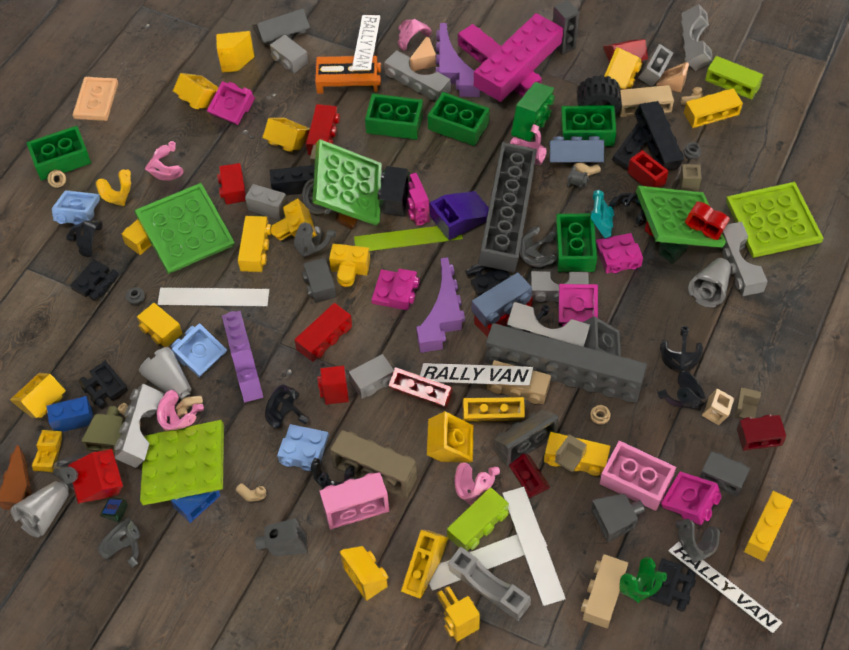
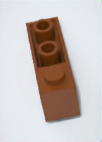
M16 445L14 452L10 455V464L3 474V483L0 489V506L6 510H10L16 503L32 495L25 454L18 445Z

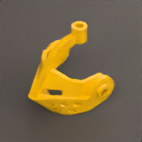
M129 169L119 171L120 191L113 190L107 180L98 179L96 187L102 199L112 204L125 206V201L131 187V171Z

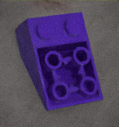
M476 191L443 195L429 203L430 217L448 240L486 222L489 209Z

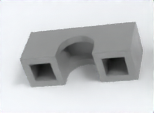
M531 271L533 301L559 302V284L551 280L550 272ZM569 272V279L565 284H589L588 272Z

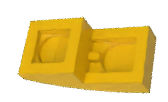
M42 430L36 444L38 451L32 464L33 471L53 472V467L57 462L60 451L62 431Z

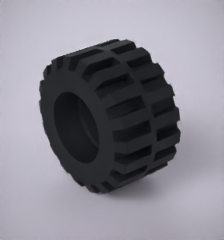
M604 75L587 78L586 81H582L577 87L578 106H614L615 113H618L620 111L619 108L622 106L619 83L614 78L611 79L610 76L604 77Z

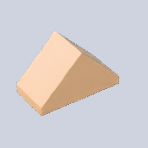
M426 37L411 56L410 69L412 71L436 66V54L430 38Z
M685 62L664 71L656 85H670L672 91L681 93L686 81L689 63Z

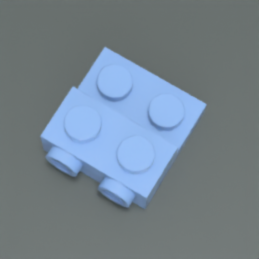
M65 190L52 207L53 221L60 224L74 223L77 225L83 221L93 219L95 216L94 208L100 201L99 194Z
M199 323L196 327L191 326L185 332L186 336L182 340L178 338L171 347L176 359L183 366L186 365L198 377H201L226 353L227 349Z
M290 424L277 455L279 463L287 467L297 466L303 470L311 471V463L314 458H319L321 463L329 433Z

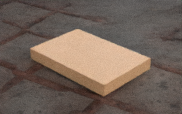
M84 77L73 112L74 119L107 121L118 86V80L115 78Z

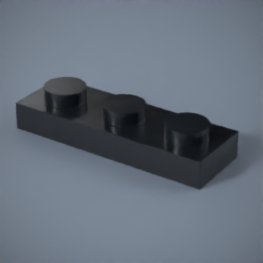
M638 123L612 158L614 162L625 169L628 168L630 159L638 154L646 143Z

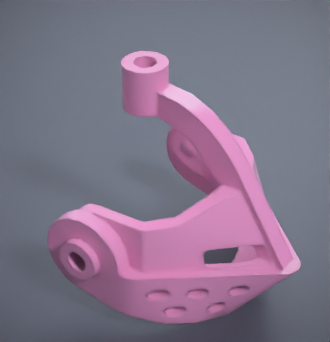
M416 19L405 20L398 27L401 31L398 45L402 51L407 50L409 40L418 31L421 30L422 34L426 37L431 36V29L428 25Z
M533 124L531 132H534L536 142H528L514 137L510 144L537 149L535 164L541 165L546 157V148L541 145L539 126Z
M170 141L168 145H162L156 149L145 170L155 178L163 181L173 180L182 176L184 171L180 166L167 167L159 161L160 158L168 155L170 151H175L176 143Z
M170 390L165 393L158 404L157 420L164 431L188 427L195 422L197 412L204 410L203 404H194L192 411L180 419L175 412V405L179 398L175 390ZM167 416L170 418V424L167 423Z
M465 462L460 463L455 474L457 495L471 506L493 485L495 475L500 473L499 467L489 468V474L486 472L479 473L474 483L470 465Z

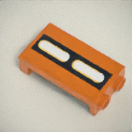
M354 56L317 57L315 79L317 94H324V87L374 86V92H378V85H381V75H378V73H381V63H378L377 56H373L371 70L352 69Z

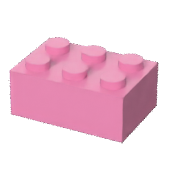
M619 441L601 474L600 485L619 494H625L631 500H641L644 506L657 511L674 477L676 467Z
M380 472L369 473L362 478L356 480L349 479L343 484L329 485L320 490L321 501L330 530L389 512L388 494Z

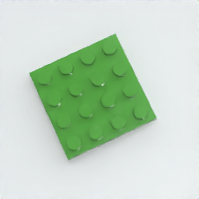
M319 139L316 142L312 203L377 225L380 223V200L377 199L378 190L381 189L382 163Z
M202 183L134 210L139 223L167 274L235 245L233 238Z
M647 186L637 187V196L656 242L724 247L726 241L723 234H721L718 240H714L704 235L702 231L694 230L685 223L697 201L709 205L704 192Z

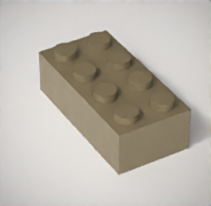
M341 430L330 449L334 469L345 473V470L350 465L355 466V478L357 479L369 473L380 472L386 491L405 500L417 480L416 461L413 458L397 454L389 447L383 448L370 439H362L354 432Z

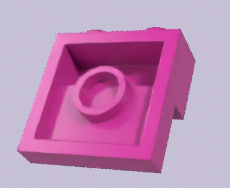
M222 81L207 112L238 125L244 112L248 113L255 97L252 95L253 92L243 87L241 89L232 82L226 83Z
M417 173L410 174V182L408 183L409 198H407L410 208L407 210L410 220H414L416 226L430 222L429 199Z
M631 233L596 240V248L605 273H617L621 270L636 269L642 266L643 256L638 243L635 244Z
M381 269L371 299L372 304L408 311L410 304H413L415 300L414 290L419 287L420 278L417 277V272L405 269H398V272Z
M559 284L558 324H562L563 327L571 319L584 322L594 316L598 318L597 284Z
M680 471L661 505L664 509L681 514L684 520L690 519L695 524L702 526L704 520H710L712 515L711 508L714 504H719L721 493L717 483Z

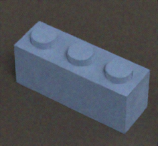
M553 137V140H549V162H604V140H600V137H589V140H582V137H571V140H564V137Z
M517 272L472 300V312L485 327L496 323L502 316L511 313L514 302L528 303L532 296V287Z

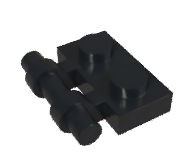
M93 260L73 281L70 287L84 297L90 294L89 298L95 301L105 293L104 290L109 285L115 282V278L119 273L114 269L109 273L107 266Z
M477 264L465 270L467 277L475 276V278L471 279V285L478 297L510 277L506 270ZM484 270H490V272L482 275L481 273Z
M106 360L89 371L92 376L90 379L87 380L86 377L79 379L82 390L90 395V400L94 405H98L100 409L106 406L103 400L106 396L113 401L128 391L127 386ZM99 385L102 389L96 391L94 386Z
M661 558L658 571L665 572L667 579L662 581L659 591L650 596L649 600L669 607L672 599L677 600L676 609L684 612L686 605H689L691 600L689 595L691 588L696 583V572L688 569L685 575L680 573L681 564ZM677 582L683 584L681 592L675 590Z

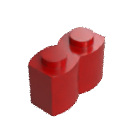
M697 201L685 223L694 230L702 231L707 237L718 240L730 218L720 211L713 210L706 203Z

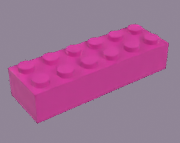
M535 13L474 71L473 86L501 102L562 43L563 27Z

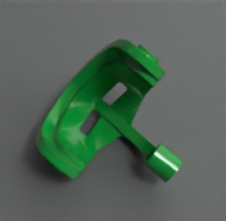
M644 557L640 561L637 577L629 573H625L620 577V592L635 602L640 603L641 600L659 591L662 581L667 579V574L665 572H655L656 565L653 559Z

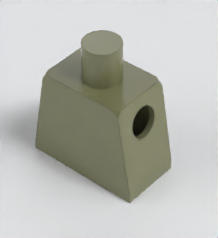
M108 407L106 415H94L82 439V443L87 451L98 452L113 449L115 454L114 446L121 436L119 432L120 427L125 422L123 417L119 416L120 411L117 407Z

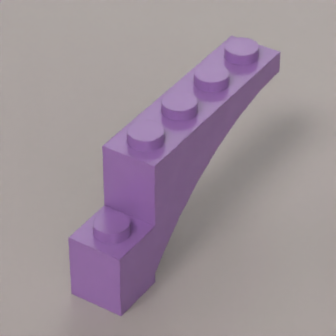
M440 23V30H437V40H440V42H436V52H439V54H436V65H439V67H436V72L450 78L451 84H456V90H459V97H480V90L473 86L474 70L466 65L453 49L447 33V23Z
M448 257L441 258L442 282L437 301L422 325L416 327L420 353L443 349V342L446 341L445 332L462 330V322H465L464 311L459 309L461 298L460 295H456L458 290L457 280L452 278L454 267L453 264H449Z
M241 311L228 312L222 315L244 403L263 398Z

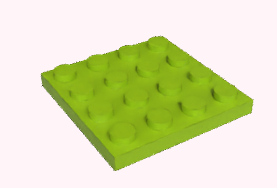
M795 182L731 195L726 198V203L735 222H742L748 235L746 246L752 258L822 243L824 239Z
M222 420L144 436L149 442V447L145 460L142 463L140 493L142 505L223 489L224 424Z

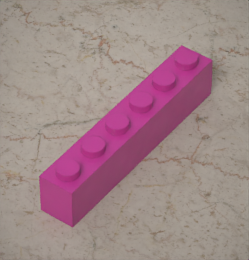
M474 24L458 33V46L480 64L484 63L500 47L492 37L486 35ZM532 71L514 91L523 97L534 82L542 84V78Z

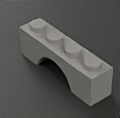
M698 4L683 12L681 21L683 27L682 36L685 43L683 47L686 53L685 62H688L689 66L695 71L711 64L713 61L712 50L704 41H699L701 33L709 26L707 12Z
M397 50L384 62L385 74L388 77L427 96L430 100L437 101L442 92L449 93L451 91L450 78L438 72L430 75H420L410 69V57Z
M743 223L727 224L722 233L726 241L723 247V256L731 264L730 273L735 277L736 288L740 289L742 296L764 292L768 281L762 267L748 263L739 252L745 247L748 238Z
M517 302L513 303L507 323L513 329L521 331L524 329L536 335H544L584 347L590 324L571 319L561 328H546L536 319L534 307Z
M145 384L132 391L130 395L131 404L125 411L126 420L119 430L121 436L114 446V450H116L115 459L135 468L145 460L149 442L140 431V419L143 417L151 418L157 412L158 404L164 393Z
M460 547L448 562V568L451 573L515 620L519 621L531 605V597L515 585L505 583L494 576L475 556L464 548Z

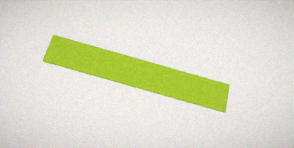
M438 226L354 236L355 246L368 247L370 251L463 239L461 234L448 240Z

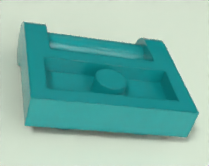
M596 190L593 193L594 207L591 212V220L603 237L608 238L612 234L614 211L603 199L604 193Z

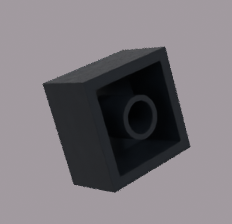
M386 166L385 172H382L381 183L383 184L382 189L378 190L377 199L380 200L379 207H382L383 214L405 216L409 194L408 183L410 182L407 168Z

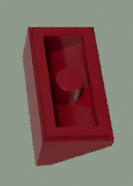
M523 453L509 464L510 469L521 486L525 488L529 498L550 488V485L530 455Z

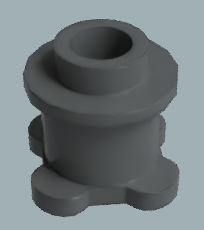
M573 166L567 178V187H570L572 184L582 189L587 186L589 177H587V172L576 171L577 167Z

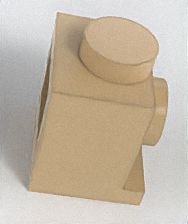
M716 389L709 396L702 416L720 425L729 416L734 398Z

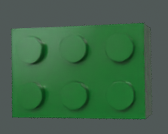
M534 82L516 105L511 136L531 142L535 136L534 132H531L533 124L539 126V131L540 128H544L546 120H549L552 115L550 108L555 100L553 87Z
M442 92L428 114V130L472 146H476L490 122V108Z
M372 94L365 117L366 133L417 140L423 118V100Z
M614 106L561 107V137H564V140H571V137H582V140H589V137H600V140H604V146L615 145L616 121Z
M78 126L26 142L41 181L48 179L49 173L53 170H60L65 173L92 164Z
M591 213L556 214L555 234L558 272H595L597 253L594 222L591 220Z

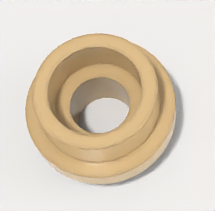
M53 170L48 175V183L52 187H62L66 182V176L60 170ZM54 176L59 177L58 182L54 181Z
M604 405L594 407L590 413L591 420L599 425L606 424L611 416L609 409Z

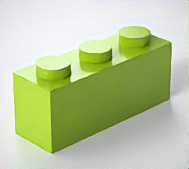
M716 56L707 70L705 81L727 90L734 88L737 94L753 99L761 86L763 74Z
M490 487L447 528V537L458 548L462 547L466 551L475 549L480 539L484 535L488 536L493 531L494 525L498 521L502 522L508 516L509 503Z

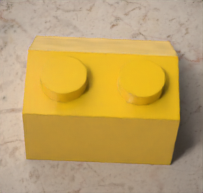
M250 31L216 34L217 52L222 73L239 71L255 57Z
M616 47L604 77L610 76L611 79L614 78L622 90L631 89L635 83L634 76L641 69V59Z
M180 73L173 92L178 94V98L189 102L192 108L207 109L219 87L201 75Z
M268 118L262 138L268 140V143L271 145H281L283 150L293 152V150H300L307 141L310 128L286 118Z
M38 373L10 400L30 417L41 418L47 413V405L58 403L63 398L62 394L66 390L51 374Z
M442 412L429 418L427 456L440 462H473L474 425L447 412Z
M363 546L340 551L343 569L366 601L387 588L388 575L382 567H377L375 564L376 559L371 551L367 552Z

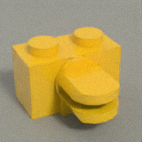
M298 198L283 207L285 218L271 227L272 235L279 241L290 235L295 237L299 225L304 222L312 226V238L317 236L310 211Z
M332 244L329 257L330 268L332 272H337L338 284L349 287L353 285L356 274L368 275L371 261L368 247Z
M448 586L444 589L446 596L442 591L437 592V596L445 609L444 615L446 617L444 621L446 625H444V628L449 637L453 636L456 642L479 630L480 614L469 596L458 601Z

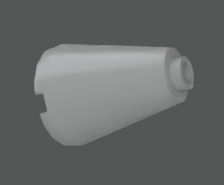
M717 258L691 279L688 291L690 296L693 295L696 298L698 304L713 308L723 303L731 272L729 261L724 258Z
M169 347L157 350L154 353L156 356L153 359L148 357L140 366L139 372L164 393L175 390L179 397L177 401L190 397L191 387L174 352Z
M61 481L50 483L16 503L10 509L15 522L20 520L23 524L21 528L29 535L36 538L40 535L42 537L68 498L69 488Z

